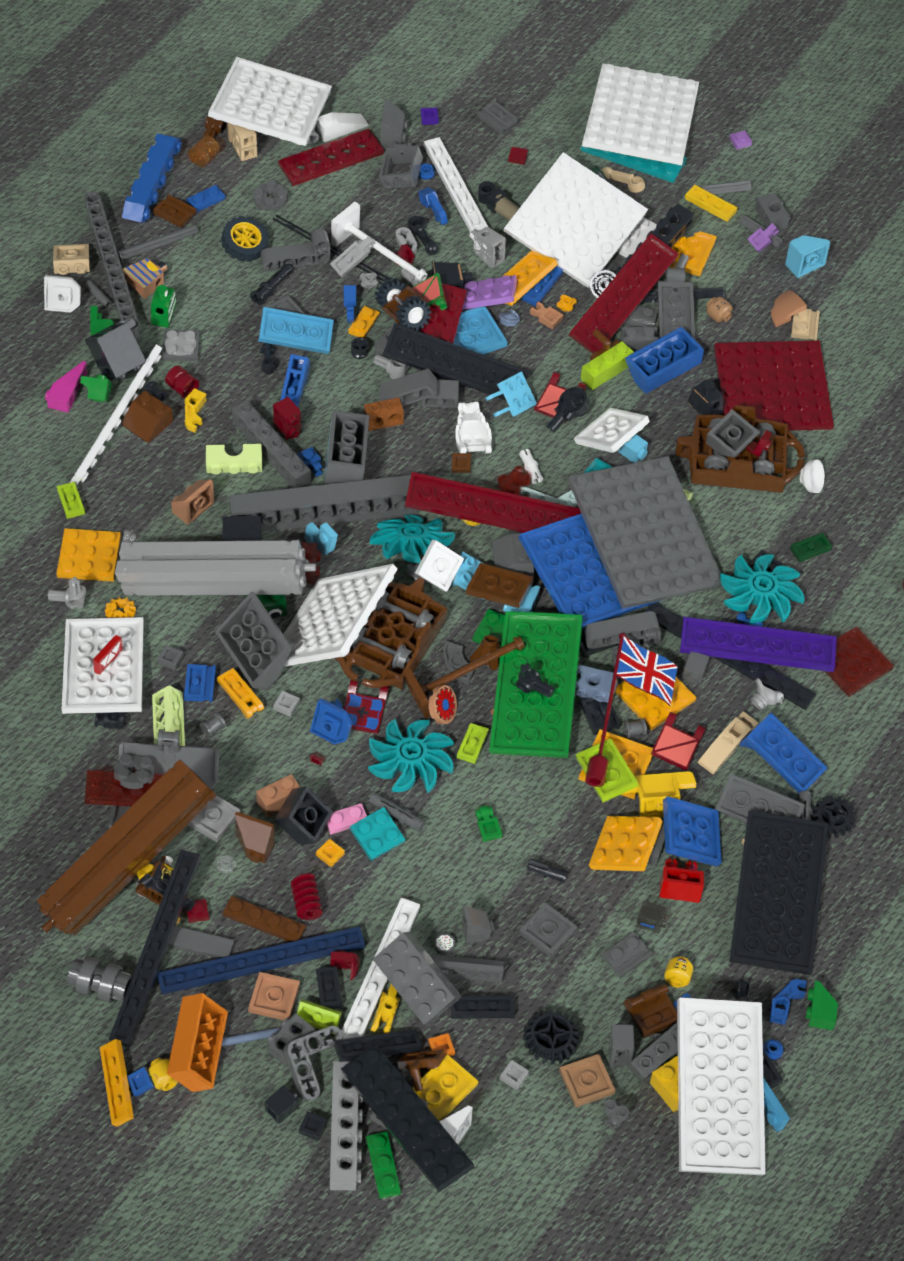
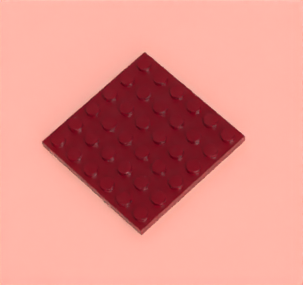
M820 340L714 343L719 390L723 394V416H726L733 410L735 405L755 407L757 419L788 424L789 431L833 430L834 424Z

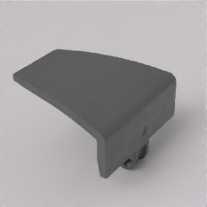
M163 729L158 731V744L121 742L119 745V760L120 756L124 754L151 758L154 766V779L149 785L148 783L143 784V788L139 789L123 787L117 779L109 828L169 769L173 768L179 759L188 765L212 790L219 779V748L180 746V731L168 732Z

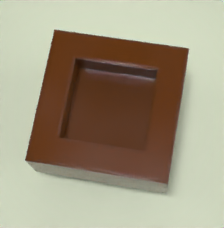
M452 453V473H471V453Z

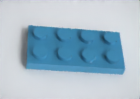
M263 307L258 341L329 354L334 320Z

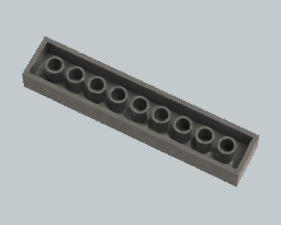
M411 475L229 495L230 516H261V532L306 527L312 522L318 526L326 522L328 524L405 516V514H418V510L404 507Z

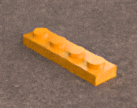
M114 1039L101 1046L100 1053L111 1123L118 1127L133 1119L134 1116L122 1043L120 1040Z

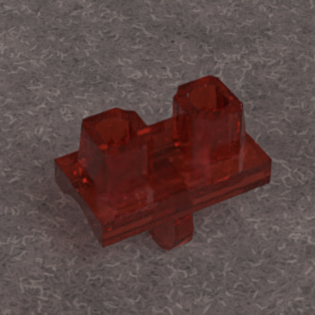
M516 466L508 475L501 474L498 477V488L503 492L520 495V486H528L530 483L529 474L523 473L521 466Z

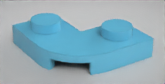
M312 522L306 526L304 537L307 543L311 544L320 554L326 555L335 549L338 534L327 522L320 525V530Z

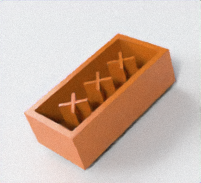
M203 993L182 997L167 1075L192 1092L213 1089L228 1011Z

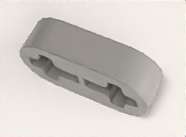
M405 227L398 228L396 230V241L399 247L408 244L415 255L417 253V242L411 231Z

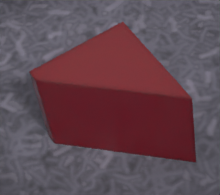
M314 752L310 755V762L321 766L327 756Z

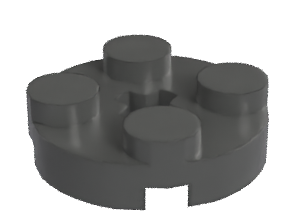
M268 180L254 189V203L262 210L277 211L287 203V190L274 180Z
M128 754L121 755L120 760L114 766L115 780L118 779L120 785L130 789L143 788V784L146 783L149 785L154 779V766L151 758L136 755L130 756Z

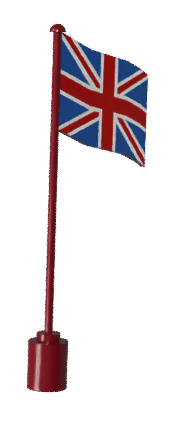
M625 633L619 634L620 641L598 755L590 757L585 782L593 787L603 786L606 780L609 762L602 756L616 678H621L633 687L649 693L671 706L677 666L665 657L640 647L626 638Z

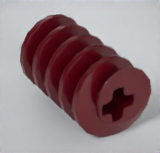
M311 873L298 875L290 884L297 910L296 915L302 920H314L323 913L321 903L319 902L318 889L316 888V878Z

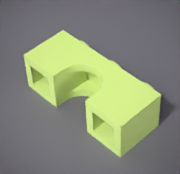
M243 444V451L237 456L226 454L224 445H206L207 473L237 474L239 472H262L261 444Z

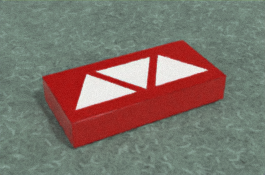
M115 635L94 657L93 666L95 673L100 675L123 650L122 637Z

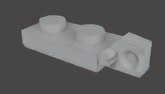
M370 236L363 241H355L330 265L343 278L368 256L375 241Z

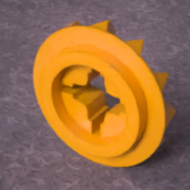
M119 596L118 599H111L110 603H106L105 614L107 618H133L135 616L136 607L133 601H129L127 597L123 599ZM117 606L123 608L124 613L120 610L117 611Z

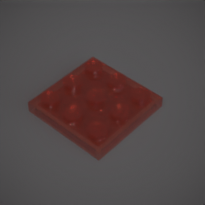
M855 627L836 639L834 672H824L850 697L892 671L894 665Z

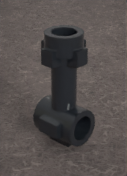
M264 343L262 348H260L261 354H264L261 366L262 371L269 375L275 370V362L271 358V354L274 353V347H272V344Z

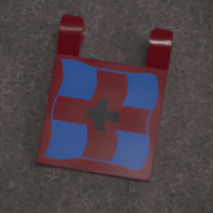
M350 680L344 710L347 711L352 721L351 729L378 734L388 696V686L380 687L379 697L377 698L356 694L358 681Z

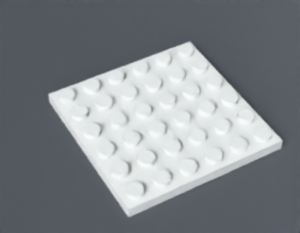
M236 57L209 110L208 116L231 123L232 125L242 126L249 130H255L265 135H271L306 146L332 86Z
M563 152L505 226L504 232L532 251L556 259L557 267L562 268L563 272L590 288V282L594 274L604 270L645 216L648 209Z
M394 564L318 579L283 634L292 647L284 666L346 656L350 651L352 643L358 638L360 630L367 623L369 615L375 610L378 600L384 595L386 587L393 580L394 574L397 571Z

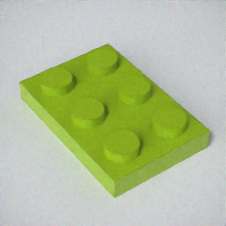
M612 739L606 740L602 756L609 762L605 784L601 787H593L602 803L638 787V781ZM600 743L575 754L585 774L589 758L598 755Z

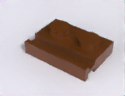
M169 194L166 199H163L153 209L155 215L180 228H183L190 221L192 215L196 214V208Z

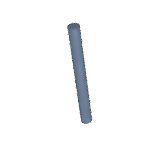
M277 1027L225 1037L222 1040L221 1047L269 1038L274 1032L278 1033L282 1028ZM292 1028L291 1031L295 1033L296 1028Z

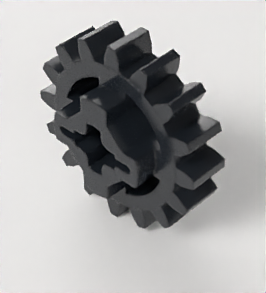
M831 795L829 800L823 797L822 802L817 801L816 806L813 808L812 820L829 823L828 837L831 833L835 837L838 836V833L845 836L846 831L850 832L855 824L856 812H852L853 805L847 806L848 800L842 802L840 796L836 800Z

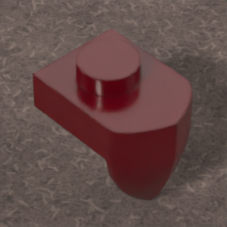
M765 430L758 443L752 441L745 448L751 454L759 457L762 451H767L772 443L769 440L772 433Z
M343 950L331 952V967L337 966L339 969H351V981L358 972L360 957L355 953H348Z

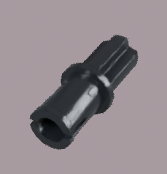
M530 859L527 866L528 870L544 875V878L549 877L562 883L565 882L568 873L567 870L552 866V863L546 864L535 859Z

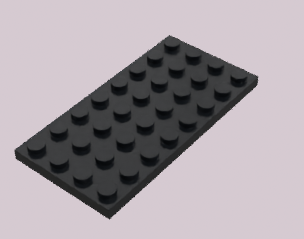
M748 811L729 962L806 975L812 974L829 823Z

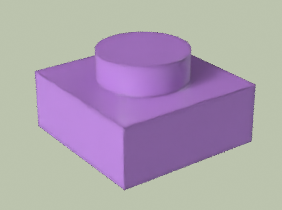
M745 130L730 134L729 139L736 150L752 146V140Z

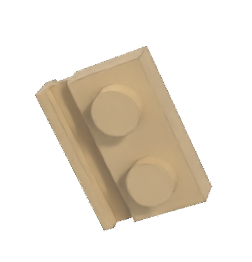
M806 309L793 315L791 337L807 340L814 339L816 341L820 311L813 312L811 309Z

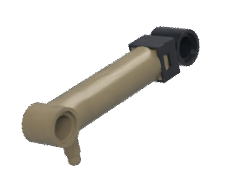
M489 181L480 183L478 188L479 202L485 204L494 214L498 212L510 221L519 210V207L507 199L508 194L500 188L496 190L494 183Z

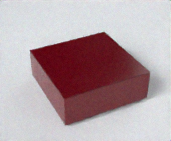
M511 147L508 162L525 165L528 149Z

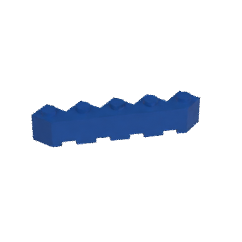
M157 133L155 137L156 144L155 146L151 145L148 151L147 163L143 162L139 170V180L135 179L131 187V197L127 196L125 200L122 218L141 223L149 219V205H154L158 200L157 188H162L166 183L165 171H170L173 168V155H177L182 148L181 138Z

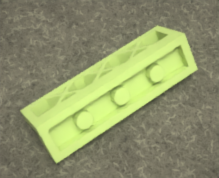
M169 685L152 695L154 744H158L159 729H164L165 727V731L168 732L179 730L180 746H185L183 692ZM164 696L161 705H159V699ZM164 712V717H163L162 721L160 722V717H161L162 713Z

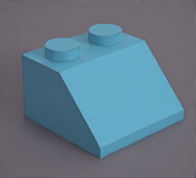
M805 235L793 239L789 243L785 265L797 278L824 266L830 241Z

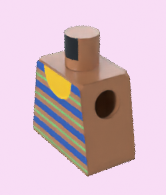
M144 259L125 267L123 273L126 282L146 299L156 290L157 286L164 283L163 272L167 270V266L163 261L155 265L150 259Z

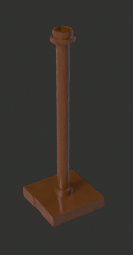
M520 636L517 638L513 637V642L425 686L419 685L410 668L404 670L403 673L408 689L424 718L431 717L426 697L428 692L432 691L436 686L444 685L516 648L518 651L522 650L525 646Z

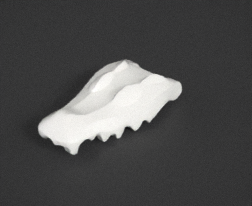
M459 403V415L455 431L456 445L459 453L474 451L491 453V429L488 422L486 423L485 416L480 412L479 403Z

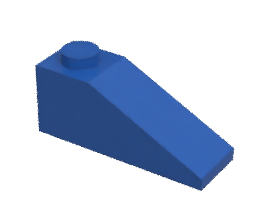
M290 355L280 401L289 397L298 407L310 369L311 361L308 357Z

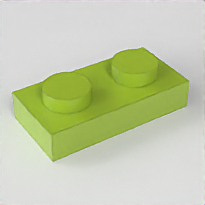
M75 482L56 486L66 518L84 515V507Z
M470 723L458 750L457 758L476 764L489 729Z
M304 999L300 1001L297 1015L312 1027L324 1029L329 1026L338 1027L342 1013Z

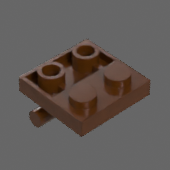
M666 984L650 988L624 1001V1007L643 1038L649 1037L677 1023V1011L666 994L669 992Z

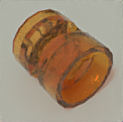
M205 135L188 151V156L194 164L204 167L219 153L220 147L215 139Z

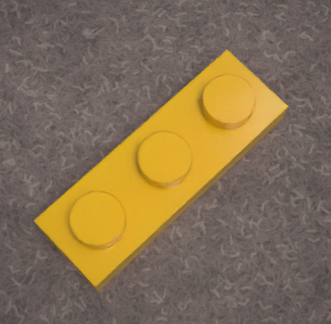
M694 185L685 194L687 201L726 222L737 212L736 206L697 185Z

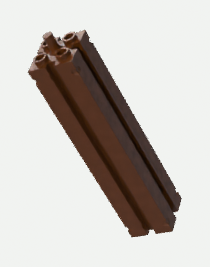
M179 759L173 768L169 769L44 895L36 900L41 905L39 907L40 911L47 917H50L41 928L48 933L55 926L66 934L69 932L73 935L78 934L81 928L86 926L137 875V872L165 848L207 806L208 802L212 801L217 795L188 765Z

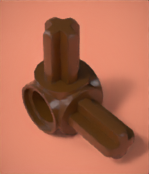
M207 116L205 122L206 131L202 136V140L205 143L211 142L215 135L223 133L222 129H225L226 122Z

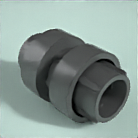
M87 956L85 960L77 958L73 961L68 973L67 983L70 986L76 987L77 993L90 996L95 991L98 992L99 1000L112 1003L114 999L118 1001L124 1000L132 977L129 973L123 972L122 966L109 963L104 968L101 967L100 959Z

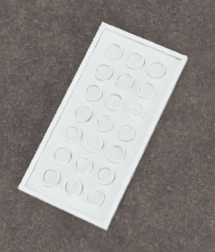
M678 998L679 1171L765 1175L762 1003Z

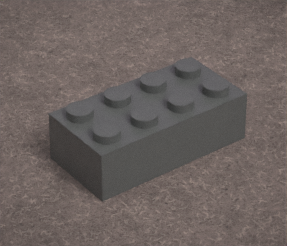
M411 932L401 933L373 958V961L423 1025L433 1023L462 998Z

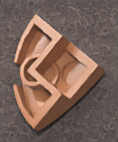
M791 290L782 293L775 300L773 309H771V317L775 327L790 322L792 315L807 309V304Z

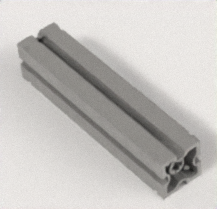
M292 540L291 542H134L132 544L122 542L119 552L120 561H117L115 575L118 581L122 582L121 588L124 595L131 596L133 594L137 596L249 595L251 592H254L256 595H290V593L295 595L302 594L303 587L306 586L305 573L306 571H316V564H309V561L305 559V550L301 547L299 540Z

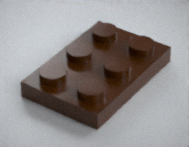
M480 563L466 588V594L520 608L533 583V576Z

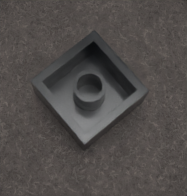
M305 786L291 790L274 821L298 844L316 843L333 811Z

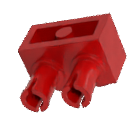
M671 858L667 859L665 866H663L659 883V898L700 903L704 887V871H697L698 864L694 861L693 867H691V861L685 863V869L677 868L678 862L676 859H673V865H671Z

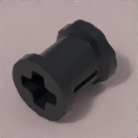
M151 381L144 387V391H147L161 402L167 398V392L161 390L156 381Z

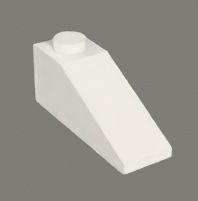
M331 112L318 118L316 132L323 142L365 128L369 124L362 114Z

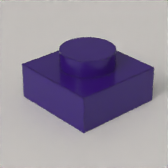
M420 108L422 125L438 124L437 108Z

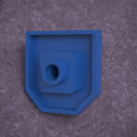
M320 698L317 702L310 732L334 745L346 741L352 727V721L347 711L342 709V703L338 699L330 703Z

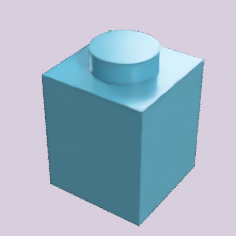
M635 434L631 440L619 448L618 452L633 463H636L639 459L643 460L646 457L648 442Z

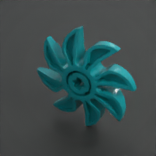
M405 514L407 523L402 519H389L377 523V528L380 530L370 537V544L382 545V555L386 559L402 552V558L405 561L420 563L419 554L424 557L432 540H436L446 547L454 541L455 532H442L443 523L438 518L423 524V518L420 516Z
M772 554L758 557L753 571L743 556L740 555L734 564L735 577L720 574L722 587L729 594L736 596L724 600V604L728 608L745 612L749 610L751 605L757 606L749 623L765 621L770 614L771 606L778 614L782 623H784L788 619L791 610L789 600L804 603V595L801 589L789 581L800 576L798 571L788 566H776L772 573L767 572L774 558Z
M394 719L386 727L385 737L387 744L369 738L370 752L382 763L368 766V770L374 776L382 779H393L399 772H402L392 787V792H404L411 789L415 785V773L420 775L427 793L436 785V768L453 774L452 759L446 752L441 750V748L454 745L453 740L444 734L436 732L428 733L424 739H420L430 724V720H417L407 727V738H404L399 731L396 719Z

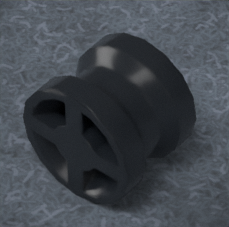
M363 337L353 339L351 341V355L356 359L367 357L369 353L368 341Z

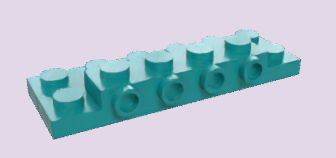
M581 146V151L672 183L675 182L687 159L684 156L682 165Z

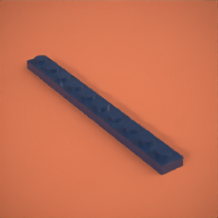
M359 926L159 972L157 977L161 994L164 995L331 956V952L339 950L350 952L365 948V942Z

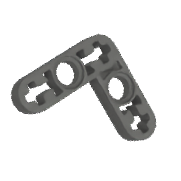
M336 1026L326 1027L290 1041L284 1046V1055L298 1094L305 1101L314 1100L320 1094V1087L308 1055L334 1046L335 1040L342 1039V1032ZM330 1033L335 1034V1037H333V1039H328L324 1041L322 1038L324 1036L329 1035ZM311 1037H314L318 1042L316 1049H312L308 1044ZM293 1047L298 1048L296 1054L291 1053V1049H293ZM302 1058V1061L294 1063V1060ZM300 1064L304 1065L307 1070L304 1077L300 1076L297 1072ZM308 1078L310 1079V1081L308 1082H301L302 1080H306ZM312 1088L313 1092L306 1094L305 1090Z

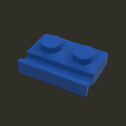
M187 664L184 701L204 702V700H210V702H213L216 665L207 667V665Z

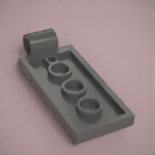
M667 268L666 282L658 281L659 339L682 327L695 340L693 282H684L685 268Z

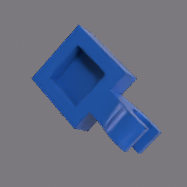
M312 447L296 454L312 470L316 477L323 474L320 470L322 469L321 458Z

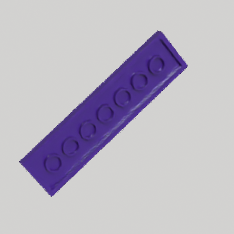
M684 617L680 653L690 654V652H697L711 657L834 672L837 636Z

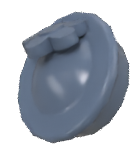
M512 309L509 310L511 313L503 312L499 314L500 323L508 327L516 326L520 321V317Z

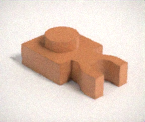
M539 301L536 303V308L539 310L533 307L530 309L531 315L539 317L538 321L552 330L563 320V314L550 306L546 309Z

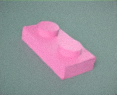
M357 804L333 812L326 825L331 835L349 829L351 825L367 817L362 804Z

